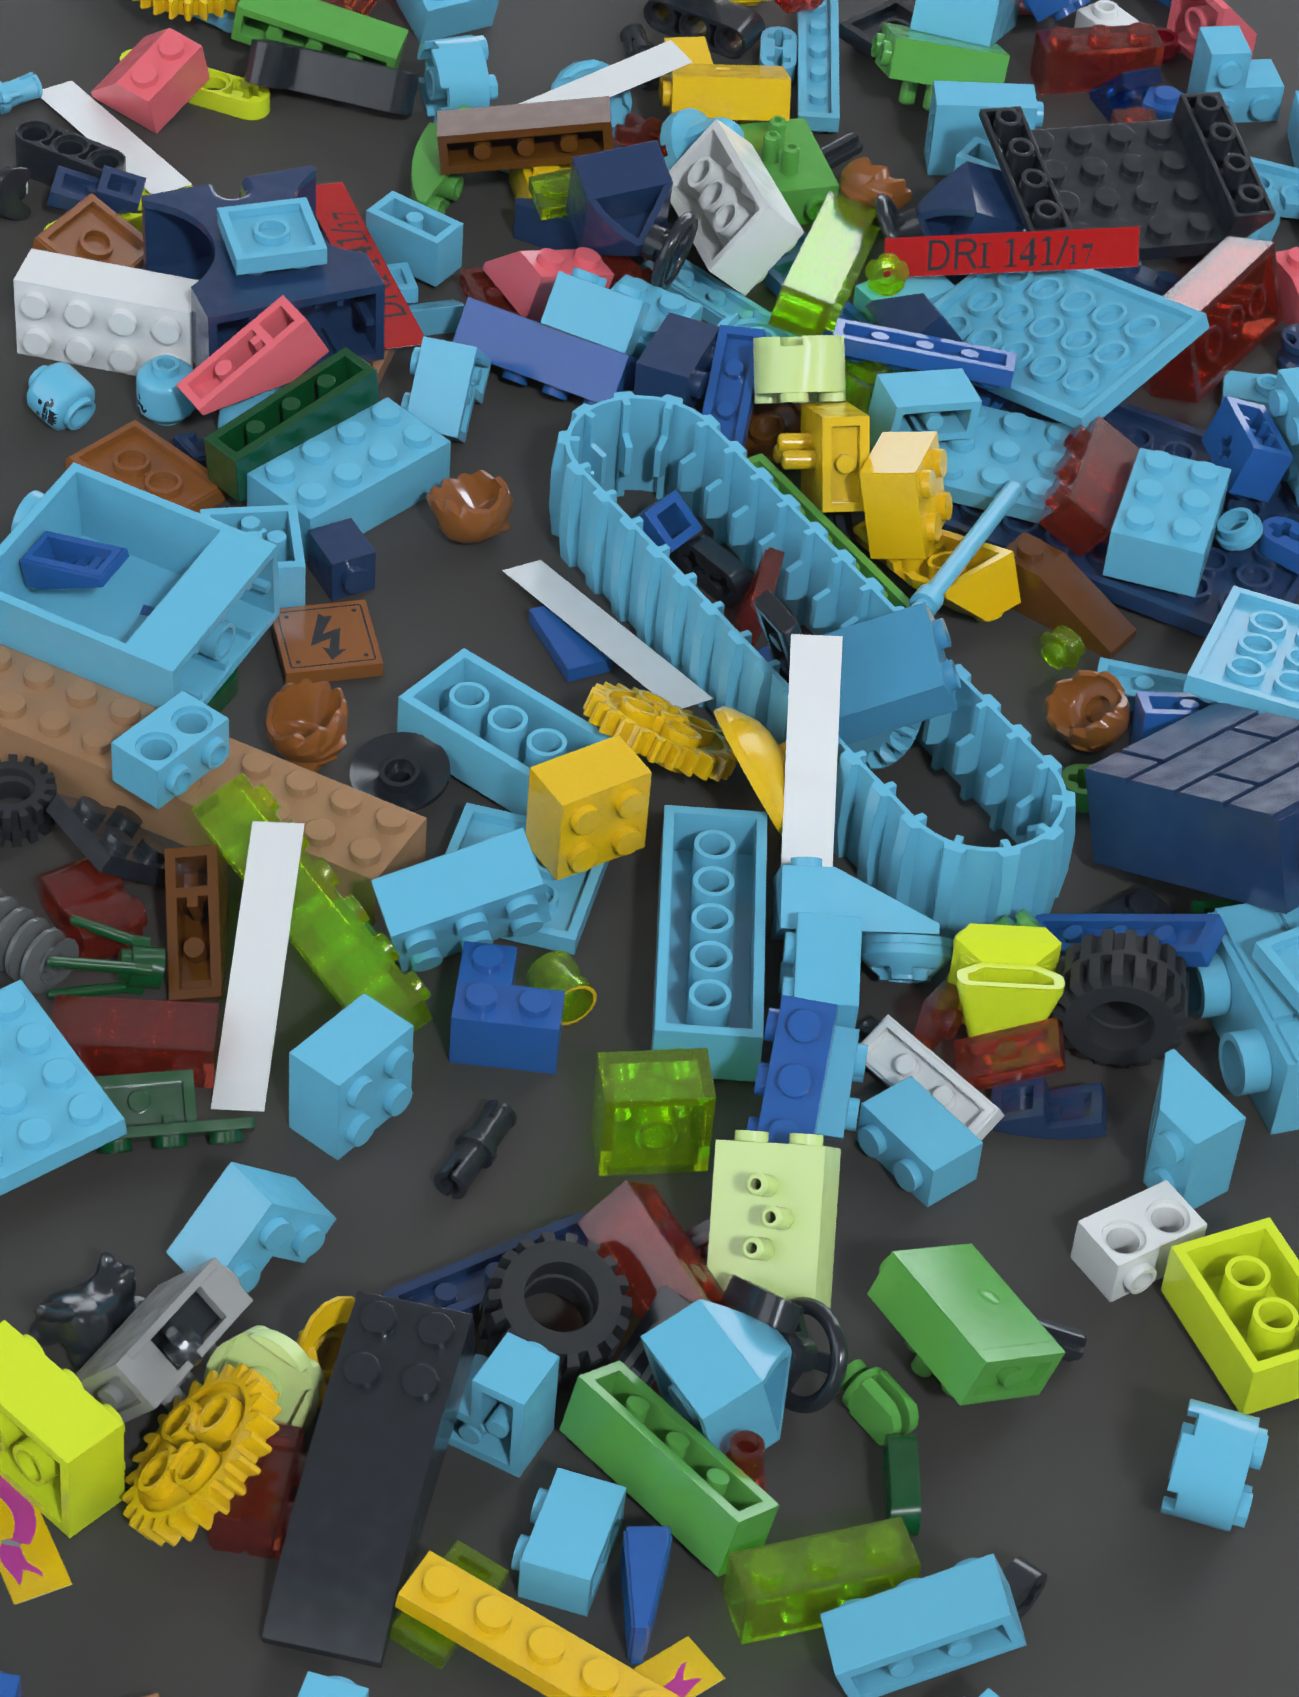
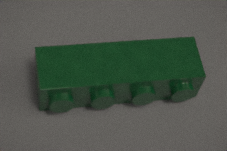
M344 347L206 436L204 444L208 479L240 503L247 498L248 472L379 402L377 369L347 347Z

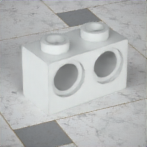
M1165 1180L1079 1220L1070 1258L1107 1300L1113 1302L1129 1293H1141L1154 1281L1163 1278L1171 1246L1204 1237L1207 1223L1177 1190Z

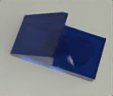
M1158 66L1123 72L1090 90V100L1110 124L1139 122L1142 102L1149 88L1163 83L1160 68Z

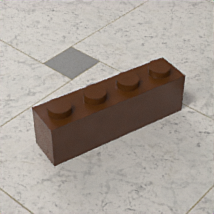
M609 96L437 111V142L441 174L572 164V157L614 149Z

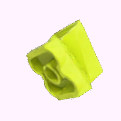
M970 923L965 929L955 935L951 967L947 976V991L943 1012L966 1025L971 1051L976 1058L1001 1061L1021 1060L1063 995L1065 981L1063 976L1056 973L1062 943L1046 927Z

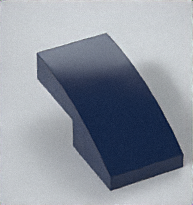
M104 165L101 178L58 166L47 205L70 210L92 193L116 213L137 211L147 178Z
M1045 1076L992 1083L991 1102L1005 1115L995 1125L994 1131L1041 1139L1067 1140L1107 1136V1095L1102 1082L1049 1090Z

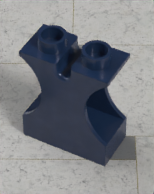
M313 165L246 177L241 182V191L237 199L219 196L214 186L210 184L141 196L144 270L199 280L191 286L193 362L196 367L282 295L307 319L329 350L327 354L307 371L344 347H347L366 362L384 359L385 283L367 253L342 249L325 242L327 247V264L310 266L306 269L291 268L267 271L259 275H236L218 227L217 208L302 197H307L316 219V169Z

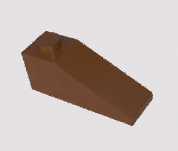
M1026 532L1019 535L1005 548L1014 551L1021 603L1011 609L1107 659H1112L1135 637L1137 629L1063 551Z
M217 844L164 849L170 1003L224 999L229 918L227 863Z

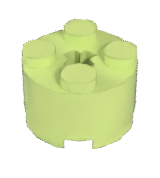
M808 335L802 337L780 338V336L753 338L755 404L846 401L844 336Z

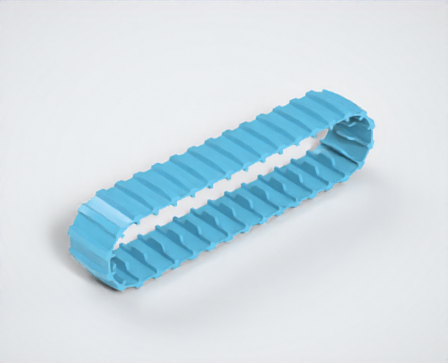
M631 391L616 392L614 393V398L593 405L583 403L572 411L571 422L567 431H559L552 459L549 512L552 535L559 537L561 559L569 567L577 566L583 572L587 587L594 594H603L609 600L612 614L620 622L628 621L637 631V638L651 649H654L662 658L713 698L712 700L697 704L699 707H708L712 712L721 706L734 708L758 720L771 732L777 743L781 744L787 738L789 684L779 674L780 662L777 659L767 662L751 645L752 633L749 630L739 632L723 616L725 605L721 601L712 604L696 587L697 575L694 572L684 575L669 559L670 547L667 544L658 547L643 532L644 520L640 516L631 519L617 504V497L624 496V490H642L655 492L656 499L659 500L677 490L695 517L699 516L714 531L713 540L718 544L726 543L740 558V561L749 570L751 569L766 585V590L769 589L775 597H778L793 612V617L799 622V625L804 624L814 635H823L905 608L903 606L895 607L884 596V587L874 577L866 578L856 568V559L846 549L838 550L828 540V531L818 521L810 522L801 513V504L791 494L783 495L774 486V477L764 467L756 468L747 459V450L738 441H729L721 433L720 423L711 414L702 415L682 404V398L669 394L661 398L634 395ZM961 664L955 665L961 688L953 690L958 710L922 721L915 739L932 756L931 767L935 771L944 768L961 786L960 797L964 801L973 798L991 816L989 827L993 831L1002 828L1018 845L1011 846L1008 839L1000 840L999 847H977L963 844V836L956 835L954 841L933 832L926 827L927 816L924 813L914 816L896 797L897 785L893 781L884 784L866 766L867 753L864 750L854 753L838 736L833 852L839 858L847 857L857 868V878L860 881L940 924L938 936L954 939L955 935L965 929L970 923L993 924L1004 915L1016 922L1015 915L1023 908L1034 917L1038 914H1050L1054 900L1058 898L1068 872L1075 837L1076 814L1075 792L1066 790L1061 777L1062 765L1052 755L1043 756L1031 744L1032 735L1021 724L1012 725L1001 714V704L991 694L982 695L971 684V674Z

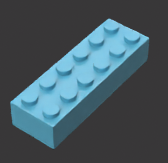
M664 805L660 847L650 1074L756 1082L758 1066L761 1060L764 1029L767 812Z

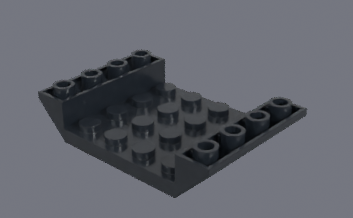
M1220 91L1180 94L1173 118L1156 121L1031 130L1021 106L980 109L979 118L1026 232L1140 226L1138 260L1140 261L1222 254L1274 220L1276 215Z

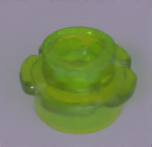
M892 253L881 254L879 259L871 260L866 266L865 275L869 278L868 286L871 290L882 296L896 295L905 286V282L909 277V268L904 261H899L897 255ZM885 271H890L891 275L889 277H884L883 273Z
M1059 625L1051 633L1045 631L1041 636V642L1044 645L1041 648V654L1050 666L1059 670L1064 666L1069 670L1077 667V664L1080 662L1079 658L1085 653V646L1081 638L1072 629Z

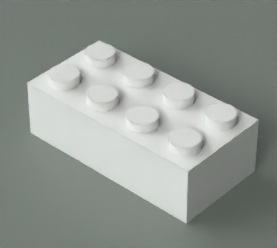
M718 119L713 121L669 170L673 181L670 202L676 213L680 217L687 211H693L698 216V229L693 243L707 269L744 296L756 284L764 280L768 271L785 253L795 246L797 240L804 233L753 145Z
M31 248L13 279L17 353L136 376L141 365L159 355H172L191 365L194 370L196 366L193 362L191 286L199 280Z

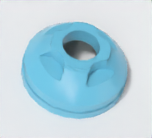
M918 934L862 935L861 960L878 976V981L903 984L930 983L931 977L942 970L951 960L953 939Z

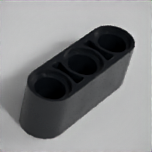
M649 0L643 10L647 23L654 30L671 37L705 36L709 51L731 59L740 58L761 38L762 31L765 30V23L756 11L729 0Z
M29 120L20 123L15 128L17 167H27L31 172V179L52 187L58 166L101 178L104 165L126 171V157L119 150L40 120Z

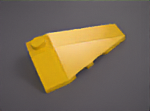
M865 520L853 527L854 541L870 553ZM942 529L940 540L934 542L926 559L878 560L913 588L918 589L921 585L928 584L965 536ZM984 542L944 594L943 605L956 612L974 617L978 621L989 622L999 619L1005 611L1021 603L1014 551Z

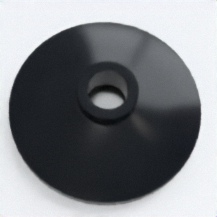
M411 732L389 733L372 739L357 751L349 768V779L352 788L411 812L423 809L435 802L446 790L451 775L450 762L444 749L425 736Z

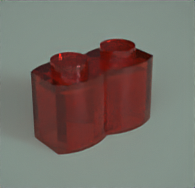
M87 857L38 876L40 902L54 926L63 931L65 939H75L79 945L78 957L105 960L118 955L120 948L130 949V946L72 925L69 920L72 915L94 920L133 935L143 936V927L148 925V919L141 901L137 897L130 898L124 890L122 878L100 873Z

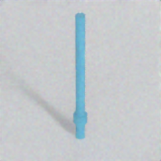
M1009 481L1005 484L928 584L921 585L909 601L910 607L926 602L932 615L934 616L943 605L944 594L1021 496L1022 487L1018 482Z

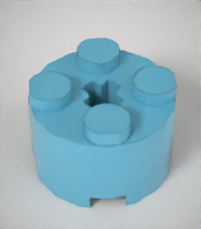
M471 34L427 40L419 45L417 59H425L424 77L419 78L418 81L425 113L427 117L435 116L434 123L437 124V111L459 109L462 105L472 108L490 106V100H497L498 84L495 75L488 74L486 61L488 60L489 50L487 40L483 35L473 36Z
M1190 1398L1187 1416L1195 1417L1196 1422L1195 1425L1186 1422L1182 1424L1168 1477L1170 1481L1167 1488L1168 1491L1175 1492L1176 1497L1174 1499L1164 1496L1160 1513L1226 1532L1231 1531L1232 1525L1244 1528L1253 1498V1486L1246 1485L1245 1480L1249 1468L1260 1471L1269 1438L1267 1435L1268 1430L1259 1427L1260 1418Z

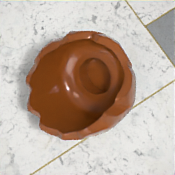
M867 157L851 161L842 170L839 179L841 201L850 214L858 220L879 225L875 210V198L880 193L887 194L893 200L898 211L912 200V191L906 188V181L903 178L890 177L887 166L872 165Z
M479 470L471 475L462 473L457 479L447 478L442 480L441 488L433 486L426 496L430 509L437 519L438 527L452 541L463 544L480 543L490 537L503 534L511 528L508 518L512 511L513 498L505 480L501 476L494 478L484 470Z
M1078 670L1072 678L1057 681L1052 688L1051 695L1045 699V717L1052 730L1060 740L1069 744L1077 751L1095 753L1106 750L1118 741L1128 729L1130 704L1121 683L1109 672L1102 671L1099 673L1092 670Z
M305 678L299 684L285 683L282 689L276 692L267 708L265 729L268 740L282 757L313 772L319 771L322 766L337 759V755L347 745L345 737L349 721L348 705L341 688L332 690L330 683L327 681L313 683L308 678Z

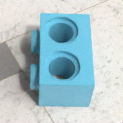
M181 691L111 742L112 780L155 808L160 809L174 797L184 794L194 782L210 770L220 767L226 758L229 757V718L185 691Z

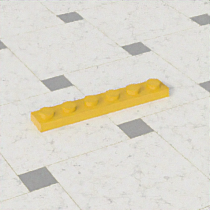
M430 1550L397 1595L396 1608L547 1697H680Z

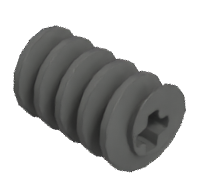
M0 888V971L6 972L14 981L21 979L32 993H46L59 986L73 970L50 967L47 965L46 959L49 956L78 957L79 945L73 938L65 939L63 931L59 928H50V924L46 919L35 917L34 912L29 907H20L16 898L5 896L4 891Z

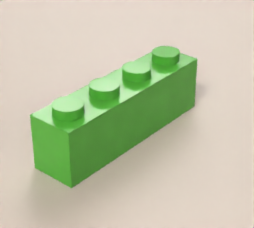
M240 0L236 8L230 39L251 45L252 39L274 40L399 68L409 30L320 0Z
M620 1360L579 1375L559 1430L618 1485L627 1487L626 1492L652 1515L661 1526L670 1527L672 1529L671 1534L717 1577L759 1559L780 1505Z

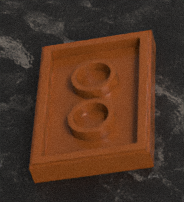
M136 419L65 459L66 470L74 462L197 513H200V509L213 508L230 498L229 494L208 479L207 468Z

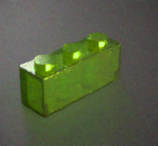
M896 1517L729 1552L723 1597L742 1645L823 1627L821 1613L839 1608L841 1604L848 1600L867 1598L896 1588L897 1585L905 1580L919 1578L921 1563L902 1517Z

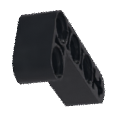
M252 39L244 81L260 86L290 89L395 114L412 116L420 74L284 42Z

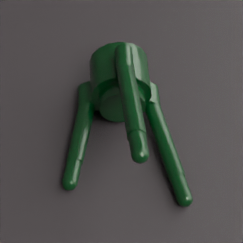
M72 915L69 919L72 925L128 945L130 949L120 948L117 961L68 956H49L46 959V963L50 967L116 973L117 980L123 981L51 989L47 992V998L50 1000L122 993L143 995L145 989L160 990L165 969V948L150 946V936L133 935L94 920Z

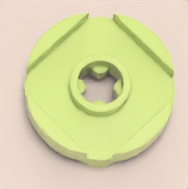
M256 1325L230 1338L216 1348L207 1363L204 1382L209 1371L212 1369L220 1374L226 1364L237 1368L240 1363H243L274 1384L272 1388L280 1394L275 1403L282 1408V1411L272 1420L280 1427L274 1435L266 1439L268 1445H282L289 1442L309 1427L319 1406V1388L324 1380L323 1372L320 1365L315 1360L308 1358L304 1350L295 1341L278 1331L262 1325Z

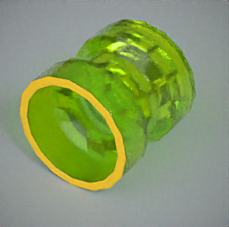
M553 951L545 954L531 965L526 974V983L529 987L565 991L562 1025L578 1022L593 1009L596 1003L597 994L587 978L580 975L578 965L572 956L565 951Z

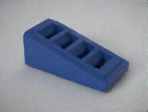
M45 531L19 560L29 588L41 590L104 587L128 559L129 553L127 548Z
M629 1526L623 1532L619 1564L626 1651L630 1664L643 1663L644 1655L648 1650L670 1559L672 1529L668 1526Z

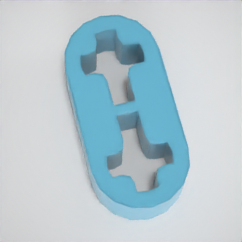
M775 26L766 28L761 34L759 65L784 66L791 77V83L794 82L796 74L797 35L793 30L786 27Z

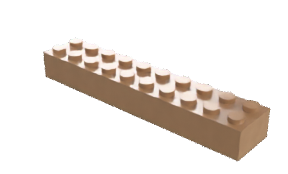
M0 644L1 762L9 761L8 754H17L18 762H23L26 756L34 758L35 766L43 762L48 766V773L53 772L55 776L57 793L80 799L81 796H87L103 806L114 809L117 805L127 807L142 819L143 824L141 827L186 847L217 844L226 863L243 871L246 870L253 821L305 823L295 892L332 908L355 910L368 923L373 925L380 919L382 913L371 880L425 862L426 817L230 737L229 757L226 758L220 767L210 770L194 782L184 794L174 797L160 809L155 808L112 780L111 742L158 708Z

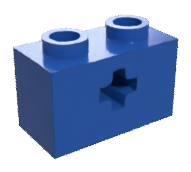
M1225 396L1201 439L1211 458V463L1231 469L1227 492L1241 500L1253 498L1268 502L1294 458L1264 405Z

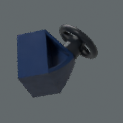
M657 140L572 157L566 212L579 247L593 249L599 255H641L655 263L650 284L667 290L676 279L690 252L698 229V216L693 211H687L677 219L671 230L666 229L673 181Z
M968 161L937 184L918 203L917 207L899 213L893 200L885 193H880L875 198L876 215L884 239L1022 232L1024 229L1023 222L1002 171ZM969 274L943 276L951 283L958 284Z

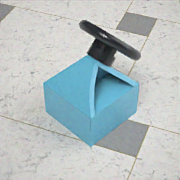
M809 1297L789 1299V1301L805 1308L794 1334L790 1335L731 1308L702 1299L695 1301L640 1336L661 1397L738 1467L780 1440L784 1408L796 1413H813L831 1403L840 1391L848 1366L847 1341L838 1318L824 1303ZM804 1314L815 1318L823 1327L829 1341L830 1354L818 1350L815 1342L808 1337ZM815 1369L828 1374L821 1388L812 1395L799 1396L791 1391L802 1373L811 1372Z

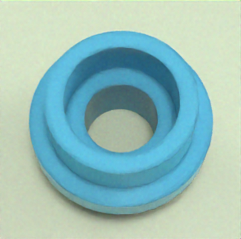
M1243 507L1225 512L1217 522L1216 537L1220 546L1226 550L1241 551L1248 549L1255 544L1263 533V524L1260 518L1253 514L1251 510Z

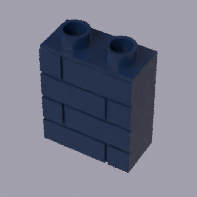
M1215 702L1122 749V753L1116 752L1085 768L1094 863L1284 914L1299 907L1298 719L1267 712L1259 714L1258 710Z

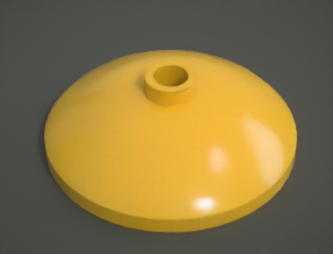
M721 706L713 711L717 722L751 786L782 837L786 741L778 744L771 732L758 720L734 708Z

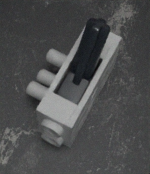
M214 1257L159 1284L75 1375L91 1396L101 1404L107 1403L119 1413L124 1423L156 1409L160 1403L170 1413L174 1408V1398L178 1395L185 1399L189 1395L192 1382L196 1380L200 1383L190 1370L200 1362L206 1368L212 1353L218 1347L215 1342L250 1305L253 1299L241 1287L240 1280L236 1274L226 1266H223Z

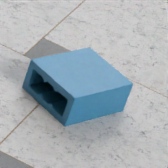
M926 602L823 634V636H843L838 736L846 745L958 710L953 690L961 688L960 679L953 660H946L944 651L945 648L951 647L950 635L944 619L939 618L935 620Z

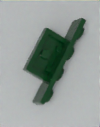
M193 1069L94 1077L124 1117L127 1134L99 1147V1154L131 1152L132 1142L154 1141L155 1150L188 1147V1138L210 1136V1145L237 1144L244 1142L243 1133H251L255 1129L254 1117L197 1121Z

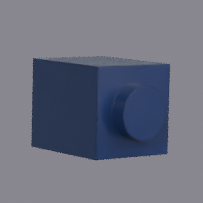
M352 518L308 530L307 567L331 601L375 589L376 551Z

